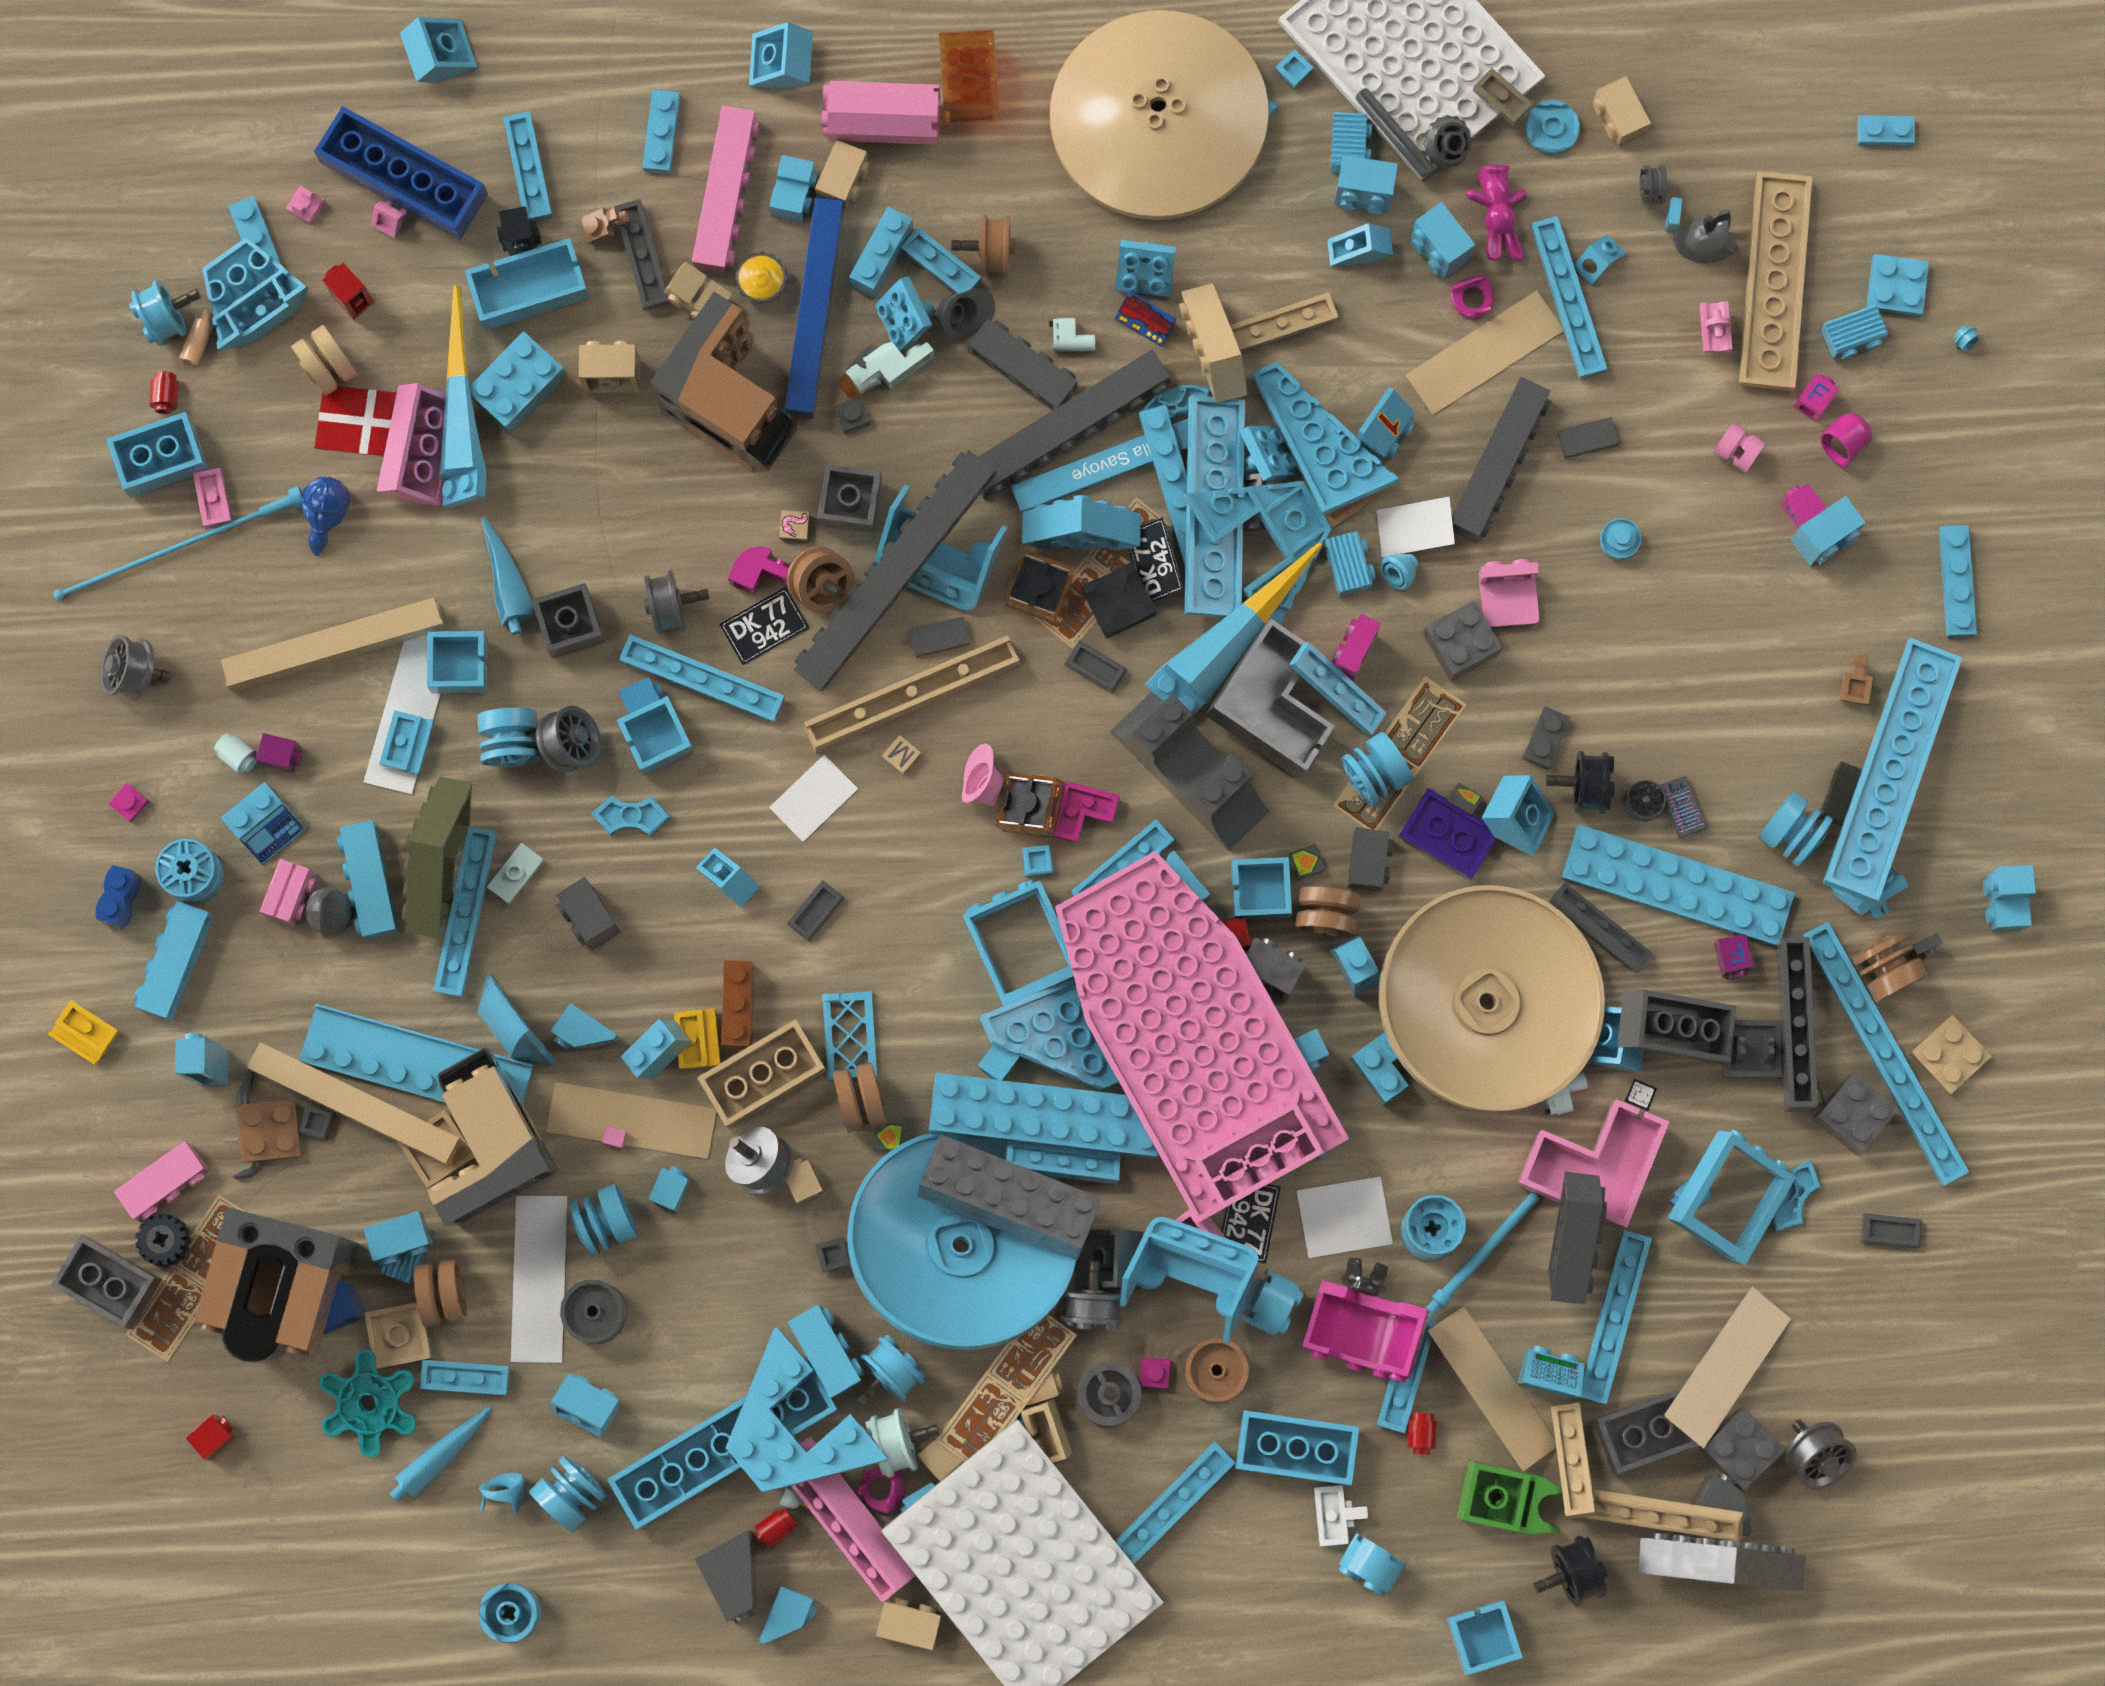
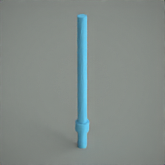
M1531 1192L1442 1290L1438 1289L1431 1297L1432 1301L1425 1307V1309L1430 1311L1428 1321L1440 1308L1444 1309L1452 1301L1450 1297L1539 1202L1540 1198L1538 1195Z

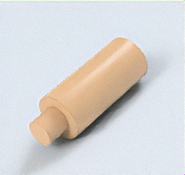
M203 310L201 317L194 319L179 356V360L198 366L214 327L210 323L213 318L212 313Z

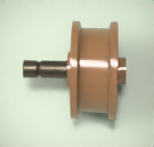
M982 215L979 240H951V251H979V257H981V276L986 277L987 272L1004 273L1005 277H1009L1010 255H1015V238H1010V216H1005L1004 220L987 219V215Z

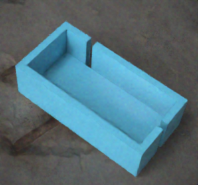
M571 238L493 261L499 274L497 276L493 275L488 263L464 270L484 331L590 299Z

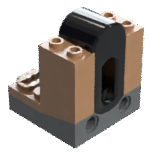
M713 292L654 375L650 384L662 414L751 472L755 468L761 471H769L797 432L798 424L792 416L777 405L776 398L735 371L736 367L734 365L736 362L741 363L754 342L752 332L747 330L750 323L748 316L743 314L741 308Z
M227 1207L194 1321L202 1323V1330L222 1334L225 1349L233 1357L243 1362L254 1364L272 1363L285 1355L286 1351L308 1356L309 1351L318 1353L338 1280H341L342 1275L351 1277L360 1243L338 1235Z

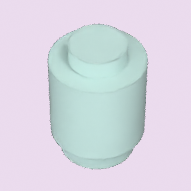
M229 733L223 735L214 747L217 757L239 774L244 771L249 772L257 762L255 760L257 752L236 735L231 736Z

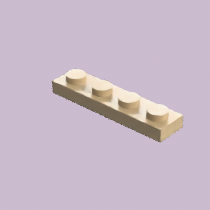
M1328 292L1231 324L1230 327L1240 352H1244L1337 321L1338 315L1331 295Z
M1580 1402L1552 1406L1551 1412L1566 1518L1571 1520L1596 1516Z

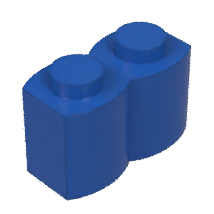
M115 865L109 868L104 879V893L100 896L95 909V916L98 921L121 929L127 926L132 916V901L140 890V875L133 870Z

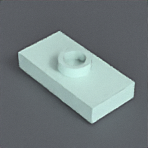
M521 843L487 888L511 905L545 860Z

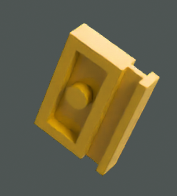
M71 1000L48 1035L97 1066L99 1060L108 1051L120 1031Z
M716 1009L675 1012V1021L691 1040V1043L678 1055L679 1069L685 1070L719 1065L721 1058Z

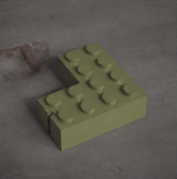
M439 777L435 787H430L427 803L423 802L421 806L420 819L416 818L414 821L412 835H408L406 838L405 852H409V856L405 861L404 875H408V879L404 884L403 897L407 898V902L402 910V920H406L405 932L439 938L445 925V920H447L450 914L454 897L455 862L467 836L468 826H470L471 782Z

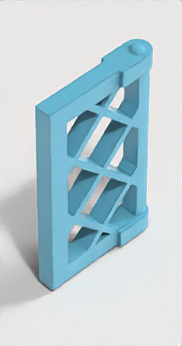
M872 991L840 994L826 993L822 995L827 1080L833 1081V1072L839 1071L834 1070V1055L836 1053L848 1063L845 1069H849L852 1078H857V1066L854 1062L864 1051L868 1054V1063L872 1062L877 1077ZM855 1001L865 1002V1016L863 1018L850 1008ZM830 1003H841L845 1009L833 1020L831 1018ZM847 1010L860 1020L850 1033L837 1023ZM862 1023L866 1025L867 1044L865 1046L852 1036ZM834 1025L847 1035L837 1048L833 1046L832 1027ZM849 1038L862 1048L852 1061L838 1051Z

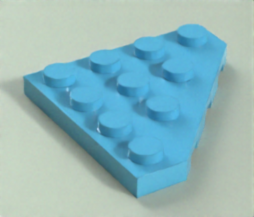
M1074 978L979 1017L990 1043L1098 1090H1103L1120 1083L1085 1021Z

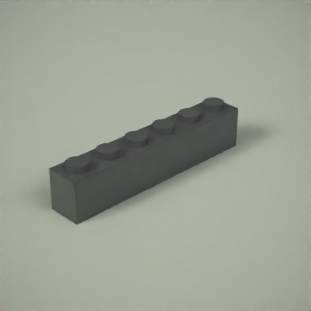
M1520 377L1452 515L1453 532L1476 543L1480 535L1486 537L1493 523L1488 519L1492 511L1498 513L1504 497L1500 496L1504 487L1510 488L1516 476V473L1512 472L1516 462L1522 464L1528 449L1524 448V445L1528 438L1534 439L1540 427L1539 424H1536V421L1540 414L1546 415L1552 401L1547 399L1551 390Z
M1784 937L1779 939L1776 946L1784 1111L1813 1112L1818 1107L1810 937Z

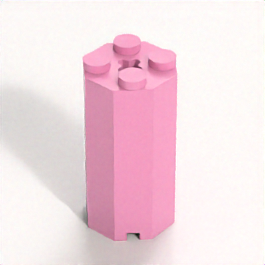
M830 81L829 85L824 84L823 101H825V111H822L823 136L828 137L829 141L938 145L940 85Z

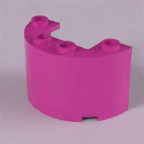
M1322 1280L1302 1347L1311 1350L1310 1356L1325 1361H1327L1328 1357L1347 1362L1346 1368L1362 1373L1363 1369L1366 1368L1373 1370L1372 1375L1375 1377L1406 1383L1407 1379H1411L1430 1311L1403 1302L1399 1304L1362 1294L1349 1287Z

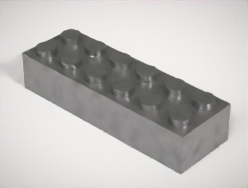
M941 1135L920 1182L917 1194L919 1198L1077 1261L1102 1198L944 1135Z

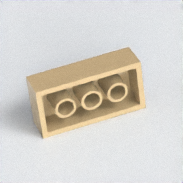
M795 1019L698 1076L697 1079L724 1125L729 1130L827 1071Z

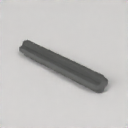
M1368 88L1362 89L1356 95L1357 102L1421 177L1428 176L1434 168L1431 162Z

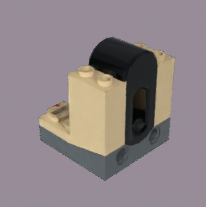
M484 1047L438 1073L437 1079L444 1092L441 1095L479 1164L478 1166L473 1164L458 1172L459 1177L450 1176L427 1189L428 1196L444 1226L459 1225L559 1171L506 1071L500 1067L489 1048Z

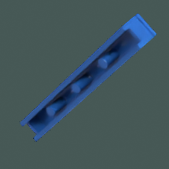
M815 198L785 403V410L790 416L792 414L804 415L813 419L815 416L844 213L843 201Z

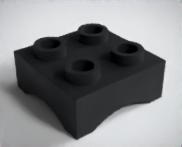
M1133 562L1082 585V592L1106 639L1156 616L1157 610Z

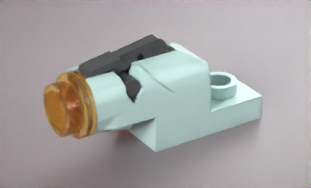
M892 342L885 343L880 347L869 345L846 368V372L841 375L842 378L837 382L849 399L854 396L859 397L867 390L880 385V380H883L888 388L892 390L934 359V350L928 342L922 346L917 344L907 352V357L904 358Z

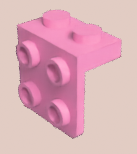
M1519 559L1513 561V564L1502 565L1500 561H1493L1481 567L1478 574L1482 614L1490 628L1534 625L1538 623L1539 610L1535 581L1538 575L1537 562L1530 563L1529 559Z

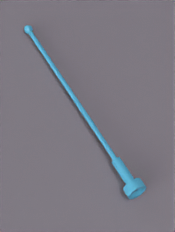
M299 486L293 487L288 490L289 496L259 507L257 512L65 590L58 589L54 592V598L62 600L65 595L259 516L264 518L291 506L299 510L302 508V491Z

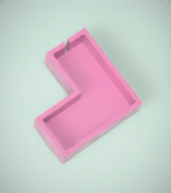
M1616 1099L1610 1105L1592 1151L1540 1130L1536 1135L1516 1185L1560 1203L1565 1171L1600 1175L1601 1187H1605L1604 1201L1607 1202L1606 1217L1601 1219V1221L1623 1230L1627 1228L1669 1121L1648 1112L1641 1114L1639 1119L1634 1118L1638 1115L1640 1109Z

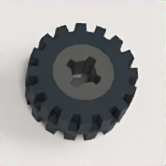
M156 1214L152 1218L148 1217L145 1219L146 1222L139 1226L140 1232L136 1233L135 1238H138V1242L135 1244L136 1248L139 1249L138 1253L147 1262L162 1267H169V1265L178 1264L177 1261L183 1260L185 1258L184 1254L190 1250L188 1245L191 1243L190 1231L186 1228V1224L178 1218L167 1214Z

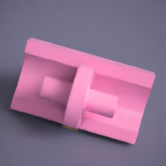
M1728 301L1700 303L1703 352H1731L1732 338Z

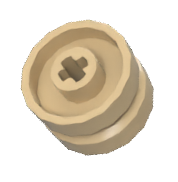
M321 325L311 332V338L317 345V350L314 351L305 339H300L291 345V348L300 359L298 363L312 383L316 382L326 397L337 389V383L330 372L334 370L341 381L346 383L358 374L324 325Z

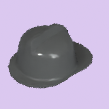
M974 288L960 294L946 296L939 304L938 310L933 316L934 319L939 321V324L949 337L957 339L978 331L987 318L992 320L995 312V301L993 295L988 290Z

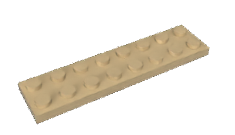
M1757 171L1738 385L1794 391L1796 387L1812 176Z

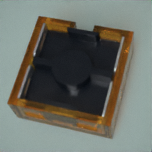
M1023 549L1016 567L1017 579L1016 581L1011 580L1004 598V605L1057 624L1076 574V568Z
M1006 772L1002 794L1005 795L1004 804H999L995 826L1003 832L1054 838L1066 784L1055 777Z

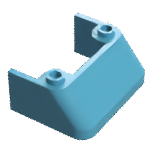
M908 485L903 486L889 509L874 560L877 564L884 556L882 553L884 547L891 540L895 542L902 534L899 529L908 518L913 520L917 515L913 511L904 508L910 488ZM1002 525L991 544L986 542L974 544L969 554L941 543L907 587L959 609H973L978 603L998 559L1007 527Z
M1155 1218L1149 1223L1123 1276L1120 1305L1126 1307L1136 1285L1145 1289H1155L1163 1283L1166 1276L1219 1294L1216 1300V1309L1220 1315L1226 1317L1223 1342L1229 1344L1246 1306L1258 1265V1254L1249 1246L1170 1218Z

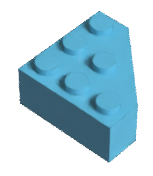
M1086 495L1074 496L1073 500L1070 501L1055 500L1052 505L1038 504L1034 506V509L1023 511L1022 544L1040 549H1053V546L1070 547V550H1092V547H1109V550H1125L1139 547L1141 514L1129 511L1127 506L1114 507L1110 506L1108 501H1092Z

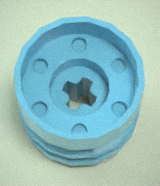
M500 708L488 710L477 715L479 735L492 738L479 744L480 750L485 752L480 755L482 765L512 768L540 760V752L534 749L538 747L536 738L526 737V735L535 733L537 730V712L530 708Z
M1384 732L1378 733L1365 742L1369 755H1366L1357 747L1352 750L1354 758L1348 753L1340 758L1351 786L1371 807L1379 803L1377 794L1382 799L1388 797L1385 783H1388L1390 787L1398 791L1413 781L1412 773L1405 759Z
M1793 791L1771 818L1758 839L1772 849L1776 848L1782 841L1786 842L1787 846L1782 856L1787 858L1794 849L1797 850L1798 853L1792 860V863L1798 867L1802 861L1809 856L1811 857L1827 836L1833 818L1826 815L1819 824L1816 823L1815 820L1822 810L1817 808L1809 816L1805 815L1804 811L1809 801Z
M179 839L171 842L162 849L156 859L155 873L158 883L166 892L184 903L200 904L207 902L218 894L223 885L225 872L222 861L212 850L194 839ZM185 865L191 869L189 874L185 873L182 869Z
M616 1183L597 1190L599 1204L597 1205L594 1204L588 1195L583 1196L585 1210H583L577 1199L569 1202L576 1233L592 1257L600 1254L597 1241H600L605 1251L611 1250L608 1236L613 1235L620 1245L638 1238V1232L632 1215Z
M1428 1195L1420 1198L1407 1211L1401 1223L1400 1237L1404 1247L1414 1257L1423 1261H1438L1446 1258L1461 1243L1466 1232V1219L1462 1209L1452 1199L1443 1195ZM1429 1224H1431L1432 1228H1437L1438 1230L1433 1237L1430 1232H1425Z
M562 1455L558 1461L566 1471L563 1473L555 1466H552L550 1470L557 1481L553 1484L549 1480L541 1478L529 1493L556 1521L568 1531L574 1533L586 1520L579 1507L584 1504L588 1508L595 1510L597 1505L589 1498L591 1494L602 1502L607 1498V1495L602 1490L598 1480L580 1463Z

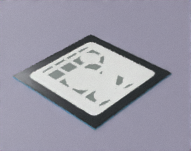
M1634 1079L1625 1102L1648 1111L1657 1088Z

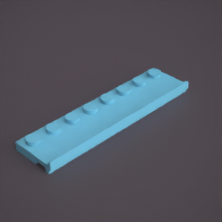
M320 1004L315 1005L314 1014L299 1059L302 1063L444 1103L446 1102L441 1095L444 1092L437 1076L446 1087L458 1079H462L465 1082L473 1078L472 1072L484 1065H487L489 1068L494 1066L497 1067L498 1071L502 1069L506 1071L523 1103L530 1077L534 1070V1065ZM503 1075L502 1078L520 1110L521 1104L506 1076Z

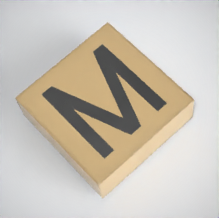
M899 735L882 755V758L904 775L920 757L921 752Z

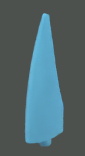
M484 517L481 521L491 559L496 608L501 625H509L511 635H517L522 632L520 622L536 617L535 609L511 555L498 534Z
M488 1406L472 1416L411 1462L395 1477L399 1485L389 1493L392 1498L398 1502L408 1493L415 1499L439 1476L467 1444L492 1412V1409Z

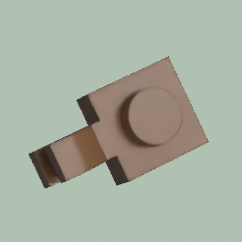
M601 208L581 217L586 242L592 245L615 236L614 227L630 222L628 211L618 213L617 208L610 210Z
M1857 654L1853 657L1852 673L1845 672L1843 674L1839 701L1869 705L1873 677L1865 675L1868 662L1867 655Z

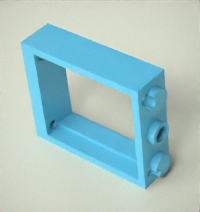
M1033 879L1023 882L1017 886L1019 890L1010 894L1007 891L1001 892L993 896V901L982 906L981 902L967 908V913L963 915V920L1003 1006L1074 978L1059 920L1040 880L1035 883ZM1036 896L1068 967L1007 994L975 923Z
M1733 1129L1730 1132L1718 1130L1669 1214L1668 1219L1729 1261L1745 1266L1796 1177L1787 1171L1789 1167L1785 1163L1777 1159L1772 1161L1766 1157L1768 1154L1766 1150L1755 1144L1750 1146L1746 1143V1137ZM1732 1148H1735L1775 1176L1735 1245L1693 1217Z

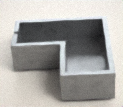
M1270 618L1253 639L1205 716L1298 778L1307 771L1318 754V749L1323 746L1335 726L1289 695L1300 677V674L1289 664L1303 643L1307 642Z
M1653 1533V1539L1641 1538L1638 1573L1803 1591L1806 1556L1795 1555L1794 1548Z

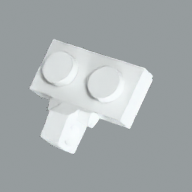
M1343 1485L1314 1488L1320 1546L1349 1544L1347 1527H1354V1519L1368 1518L1367 1506L1352 1508V1500L1344 1501Z

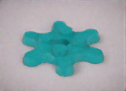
M368 1349L360 1350L355 1356L356 1370L351 1377L342 1378L333 1372H327L321 1376L319 1381L320 1388L325 1393L332 1395L337 1402L335 1412L323 1420L322 1430L330 1437H335L344 1430H353L359 1436L360 1452L366 1457H374L381 1449L380 1435L385 1429L392 1428L404 1435L414 1431L416 1427L414 1416L404 1412L399 1406L400 1395L413 1386L414 1378L407 1370H399L390 1377L380 1375L376 1369L375 1354ZM364 1395L373 1396L376 1407L373 1410L364 1408L362 1404Z

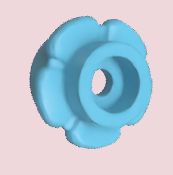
M1962 327L1954 336L1956 339L1955 347L1961 348L1964 352L1973 348L1980 339V335L1976 332L1977 328Z

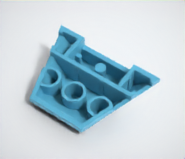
M247 237L202 268L207 296L211 302L214 316L212 322L216 327L218 341H216L218 350L223 351L255 343L296 314L309 289Z
M487 975L478 1008V1015L511 1059L551 1066L556 1064L557 1061L542 1041L533 1033L492 975Z

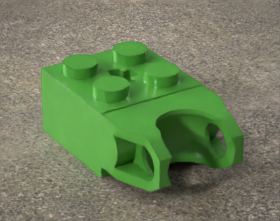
M1468 1460L1457 1517L1468 1522L1530 1535L1545 1532L1559 1534L1560 1527L1549 1524L1540 1518L1538 1505L1545 1496L1563 1494L1562 1486L1553 1484L1538 1474ZM1493 1489H1496L1495 1491L1499 1493V1497L1493 1498L1492 1503H1490L1488 1495Z

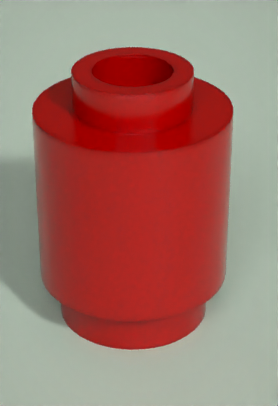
M160 371L156 372L154 378L151 379L149 406L155 409V412L158 414H171V411L176 410L178 407L179 381H177L176 374Z
M1411 1413V1420L1408 1421L1407 1448H1413V1454L1430 1455V1450L1436 1449L1437 1421H1434L1435 1414Z
M784 1507L780 1511L776 1509L755 1526L757 1532L753 1535L763 1548L769 1546L773 1549L794 1533L793 1529L798 1524Z

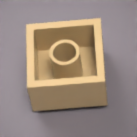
M589 341L586 345H579V379L585 393L640 392L641 359L636 346L631 345L628 341H616L614 345H603L599 341Z

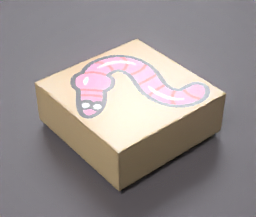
M782 510L779 538L781 540L808 541L810 513Z

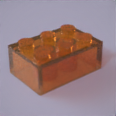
M994 30L939 33L945 123L999 119Z

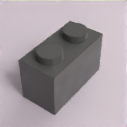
M1355 828L1347 887L1381 891L1383 884L1389 883L1390 868L1385 867L1386 857L1392 856L1394 840H1389V831Z

